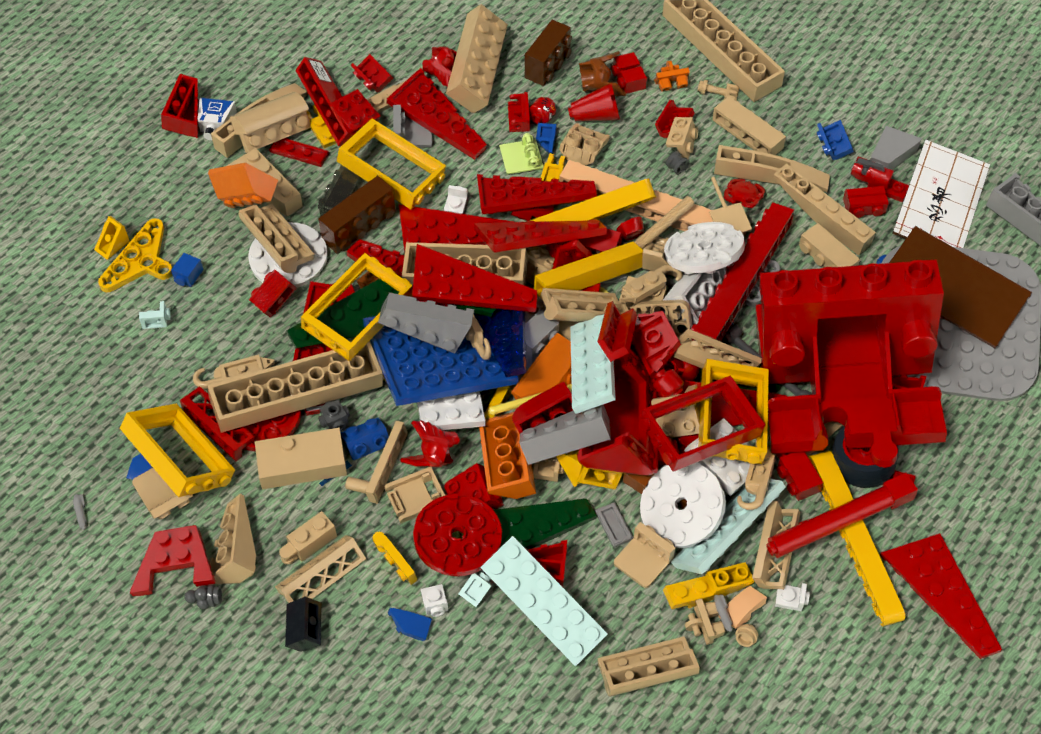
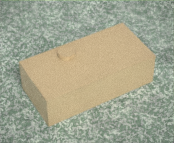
M340 428L255 441L258 474L262 490L347 476Z

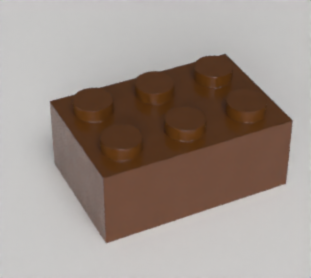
M553 19L549 22L525 53V79L544 86L547 81L550 82L552 80L554 72L560 70L563 60L565 58L568 59L571 55V27Z

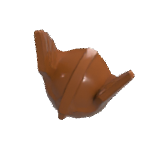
M619 51L579 63L583 91H593L611 84L609 82L611 71L605 62L619 55ZM612 83L615 96H626V93L617 83Z

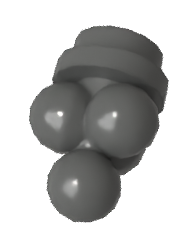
M215 584L204 585L196 590H188L184 595V599L188 603H195L197 601V606L200 609H207L209 606L215 607L216 604H221L222 590L220 586H215Z

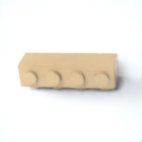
M728 96L714 107L712 120L754 151L776 155L784 148L786 136L769 125L767 121L755 115L751 110L745 108L737 100Z

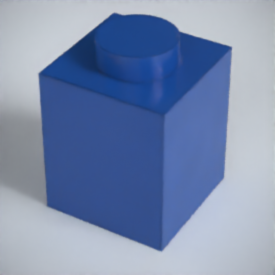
M183 253L171 269L174 281L178 285L192 287L204 269L201 259Z

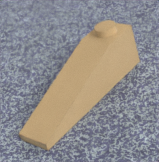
M240 493L226 506L220 528L224 531L214 544V547L219 548L216 559L212 557L209 560L212 574L216 580L215 584L241 583L248 577H251L256 570V552L245 498Z

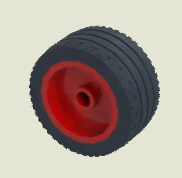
M844 426L835 438L832 454L845 482L860 488H873L888 481L896 468L897 460L890 467H879L870 458L871 447L849 449L845 444Z

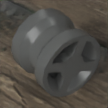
M679 151L672 153L666 161V166L672 168L676 175L687 170L690 161L687 158H683Z

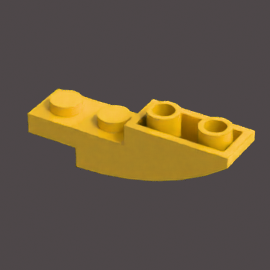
M746 562L708 571L702 577L667 585L664 587L663 592L671 609L684 606L692 608L697 606L696 600L702 599L706 603L714 600L715 595L723 594V596L732 594L753 584L755 581Z

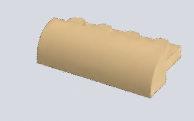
M297 92L289 93L230 116L235 134L240 136L245 153L311 128L306 110H309L308 105Z
M255 204L239 210L240 220L284 272H296L298 265L314 259V253L273 204L262 208Z
M543 288L541 292L546 306L544 316L548 320L588 321L595 316L605 314L607 303L611 301L614 302L621 314L628 311L625 302L619 303L615 293Z
M685 636L598 658V666L609 697L699 674L700 670L694 652L689 648Z

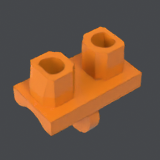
M671 60L667 61L666 67H661V72L656 73V79H654L655 84L659 85L661 92L671 90L670 82L676 81L678 89L688 86L689 67L679 69V65H673Z

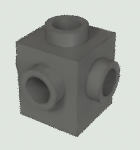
M339 399L327 402L319 407L321 416L318 419L322 428H340V431L349 427V411L346 405H341Z

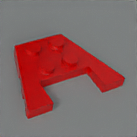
M197 525L154 532L130 589L132 596L152 594L155 573L194 567L193 583L196 587L215 584L216 580L212 574L210 561L207 558L204 542Z

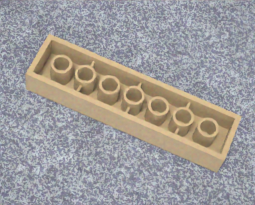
M664 0L662 16L753 102L782 86L785 71L709 0Z
M369 341L350 362L334 350L209 384L207 387L209 399L222 433L382 387L383 373Z

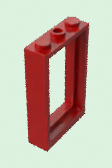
M731 375L644 408L639 420L641 428L647 432L653 446L661 453L664 463L669 465L673 472L729 450L735 445L760 437L766 425ZM721 394L744 426V429L679 455L655 419Z

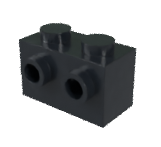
M305 596L286 604L285 647L302 652L321 645L322 602Z

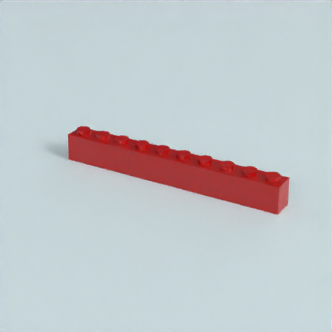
M772 202L769 209H765L762 220L758 221L755 226L754 233H750L739 260L732 263L730 271H726L723 283L718 284L715 296L710 297L706 310L701 311L698 323H694L691 330L720 342L722 341L760 278V273H763L792 225L794 209Z

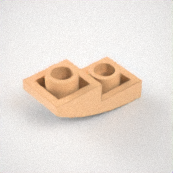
M751 586L741 591L727 604V612L732 621L731 626L736 629L749 621L751 613L766 604L767 597Z

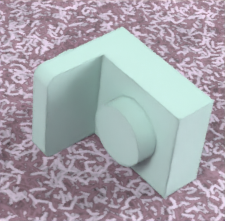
M160 301V310L139 312L142 328L167 327V320H171L170 308H166L164 301Z
M481 570V572L471 575L458 594L477 607L495 583Z

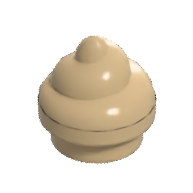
M751 624L741 625L735 632L736 641L741 646L750 647L757 642L758 632Z

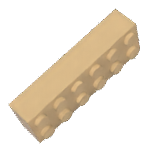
M482 4L467 13L446 91L448 96L471 113H476L488 105L508 24Z
M406 242L402 278L407 279L411 285H413L417 244L525 285L527 269L526 248L494 253L488 245Z

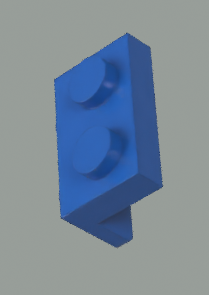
M841 120L824 128L821 123L817 124L819 131L816 133L820 142L824 141L825 143L822 148L826 156L830 155L832 160H837L854 152Z
M379 417L369 419L361 425L349 427L344 432H341V438L348 448L352 460L383 449L389 438L387 429Z

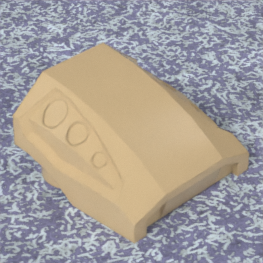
M576 123L569 129L566 137L560 144L559 150L566 160L588 165L594 163L596 156L608 143L610 135L602 134Z

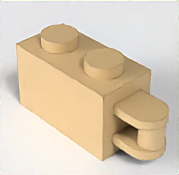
M321 511L287 535L288 543L279 551L282 562L284 564H291L298 558L303 562L337 537L334 524Z

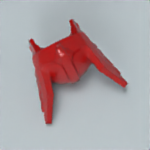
M447 46L432 47V58L423 60V71L435 75L443 86L448 87L457 52Z
M412 421L411 424L422 439L421 449L423 455L403 457L400 459L401 463L412 466L439 468L453 463L450 456V448L460 443L458 434L455 431H442L429 421Z

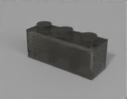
M341 165L334 172L331 184L327 185L324 197L320 198L318 202L320 216L360 189L364 179Z

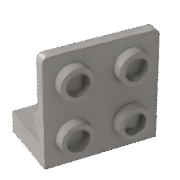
M393 105V132L418 148L432 147V132L410 118L405 117V112H401V105Z

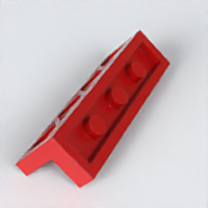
M613 301L607 303L597 341L610 362L629 354L637 319V313L634 308L621 314Z
M200 386L180 400L181 409L235 462L242 457V449L255 440L254 436L245 427L221 433L218 423L215 422L217 421L216 417L206 414V409L213 408L209 394ZM198 395L205 399L204 403H194L192 400ZM234 434H243L246 438L237 443L233 436Z

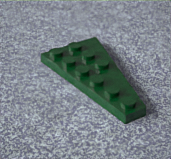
M377 279L329 306L317 319L344 338H355L365 328L363 318L377 316L381 312L382 305L388 294H398L399 291L381 279ZM301 322L286 330L296 349L323 344L302 329Z
M587 498L494 510L502 528L500 548L513 536L524 548H527V550L532 549L597 518Z

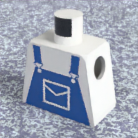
M200 98L198 125L200 132H204L203 136L205 139L212 140L211 133L228 121L230 116L237 114L235 101Z

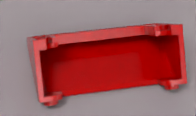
M630 350L629 354L614 360L616 400L604 404L610 420V440L591 445L589 448L579 449L577 458L579 463L586 468L650 476L658 472V449L653 446L647 432L641 428L639 420L643 409L652 406V399L657 398V391L653 388V382L656 378L652 379L642 360Z

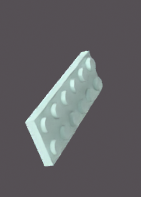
M604 314L570 327L572 409L575 414L616 400L614 361H609L597 342Z
M770 479L762 505L754 510L743 509L737 502L738 496H741L742 501L745 503H752L755 500L756 495L747 492L744 486L725 505L723 519L714 534L693 547L683 548L671 561L673 566L677 569L698 574L708 571L715 560L721 557L732 543L737 541L738 536L752 525V522L766 510V507L773 500L779 497L785 488L784 483L781 480Z
M513 536L480 567L574 666L608 635Z

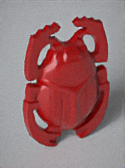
M733 179L728 183L723 198L735 204L741 202L742 207L754 208L764 197L765 189L761 185L753 184L745 179Z

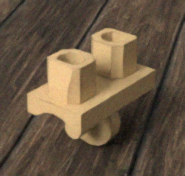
M702 599L695 601L697 606L694 607L697 618L694 613H690L688 615L690 621L685 623V628L687 631H693L695 636L701 635V628L706 645L712 644L714 639L723 636L725 629L721 621L710 623L709 618L718 616L715 602L704 603Z

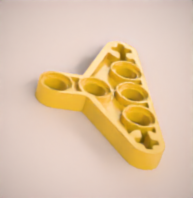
M153 218L147 221L100 276L98 284L103 292H112L147 273L161 280L169 279L172 276L171 264L159 258L164 234V226L160 219ZM142 239L149 240L148 243L144 245L139 244V241ZM129 253L137 254L134 258H127ZM145 261H153L150 266H143ZM117 267H125L123 272H115ZM162 268L169 269V271L165 274L159 273V270H161ZM104 282H112L111 284H104Z

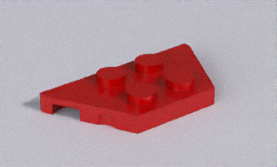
M663 311L651 314H638L632 343L648 374L653 379L680 347L681 343Z

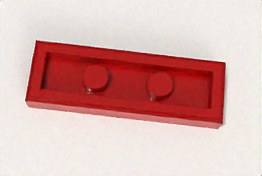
M286 138L274 142L269 149L270 153L322 167L329 154L327 150Z

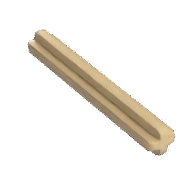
M686 196L640 236L635 243L644 249L694 206L693 199Z

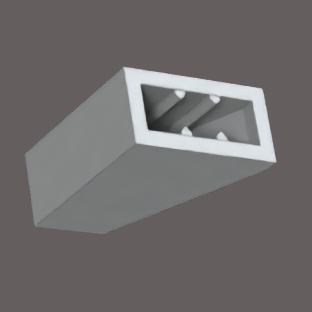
M886 126L870 160L893 170L918 151L922 138Z

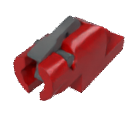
M858 156L856 163L853 165L851 175L856 179L867 182V187L884 186L887 197L903 202L909 185L892 179L894 170Z

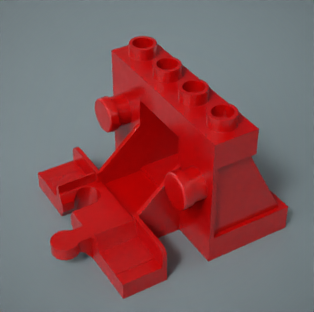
M937 259L760 273L762 304L755 305V321L759 355L762 358L761 368L769 369L768 384L810 381L812 395L774 397L768 400V430L772 454L824 450L828 446V435L824 424L831 421L839 422L845 426L844 439L849 449L871 447L870 458L872 462L884 468L895 464L898 454L896 445L946 442L947 429L941 404L942 393L939 387L892 389V376L932 373L935 350L938 346L937 335L944 296Z

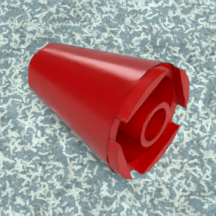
M612 83L570 103L571 107L568 108L570 119L574 118L575 121H614L620 119Z

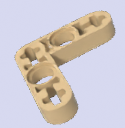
M684 300L643 301L636 303L632 307L635 311L641 308V311H648L650 309V312L645 313L651 314L655 312V307L662 306L678 338L682 335L677 329L678 325H685L690 330L692 328L690 306ZM678 306H680L681 309H684L681 315V320H678L680 318V312L678 310L676 311Z

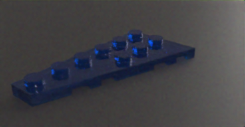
M498 309L492 317L473 313L483 330V337L488 339L491 351L505 377L526 373L525 311Z

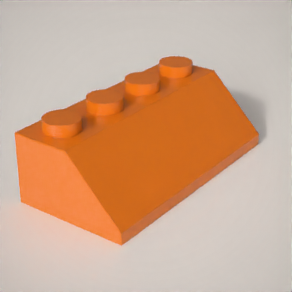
M246 162L209 169L208 171L217 198L230 208L270 202L278 183V179Z
M556 333L511 391L515 400L544 392L563 381L566 385L572 384L571 341L559 333Z
M514 412L485 419V426L479 427L488 493L518 499L536 494L532 464L528 465L519 443L520 434L512 421Z

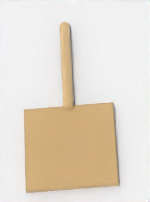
M712 177L711 180L723 206L722 208L709 211L713 222L733 225L735 230H740L742 233L751 231L752 227L741 202L727 206L715 177Z

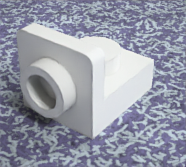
M449 185L444 211L463 214L468 200L467 188Z
M802 583L801 588L785 585V589H777L775 607L802 611L803 606L808 605L810 592L806 591L807 584Z
M442 584L420 589L426 616L438 617L443 615L445 611H448V603Z

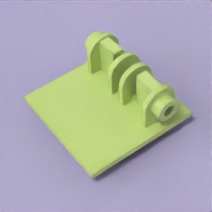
M525 133L520 142L499 145L507 175L544 168L537 141L533 139L530 133Z

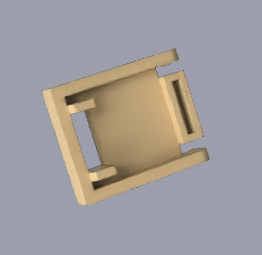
M431 466L384 485V489L388 492L387 496L397 517L400 516L398 518L400 524L416 518L428 503L445 496ZM431 480L437 493L431 495L432 499L424 484Z

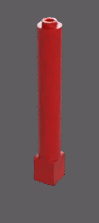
M905 472L885 481L883 486L769 537L766 544L767 550L771 556L774 555L776 558H780L887 508L893 510L915 499L918 489Z

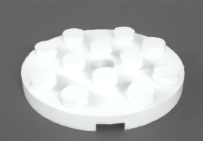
M288 222L314 253L313 260L298 265L296 272L286 273L278 266L256 238L250 246L248 258L253 274L262 283L265 276L275 269L298 288L310 283V281H313L320 275V272L327 263L328 253L324 239L315 229L301 223Z
M705 222L688 226V230L685 232L673 234L667 240L664 252L668 264L679 271H683L685 274H711L715 270L738 261L745 249V242L742 232L735 230L733 225L722 222Z
M698 463L674 472L669 465L664 466L652 476L647 487L643 490L640 502L643 524L651 526L656 531V534L663 539L667 538L676 548H690L704 539L707 540L718 529L725 513V493L718 481L719 479L710 470ZM686 499V508L679 510L677 502L679 503L681 500Z

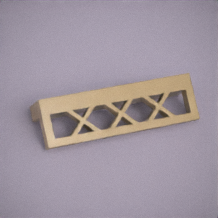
M687 329L678 338L681 345L674 353L675 358L702 369L706 359L753 367L760 365L762 359L690 329ZM690 337L692 339H695V341H691L687 338Z
M772 501L768 505L752 576L757 586L763 589H785L792 552L786 554L784 559L776 565L774 563L775 556L770 555L766 544L769 537L798 525L800 517L799 509H782L778 501ZM783 516H793L792 521L786 526L782 524ZM778 571L781 574L779 582H769L770 576Z
M345 535L277 584L275 588L285 597L288 603L293 602L289 594L296 589L304 590L302 598L306 596L313 599L366 560V557L354 538ZM353 548L358 558L353 562H345L346 553ZM339 563L338 573L327 575L329 565ZM321 576L320 586L316 589L309 588L311 578Z

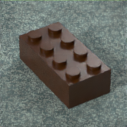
M377 175L318 218L321 237L326 245L336 254H339L341 251H347L352 243L363 239L368 231L376 229L386 218H391L396 211L393 188Z

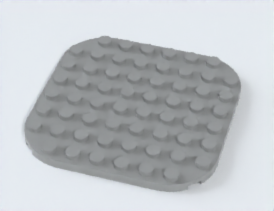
M901 246L890 251L881 264L889 263ZM954 247L1031 291V296L1027 299L996 348L991 347L940 317L937 335L938 346L935 350L932 373L909 374L907 377L919 378L920 375L927 376L924 387H939L942 394L992 401L1016 399L1031 388L1039 370L1041 284L1039 278L1027 263L1015 256Z

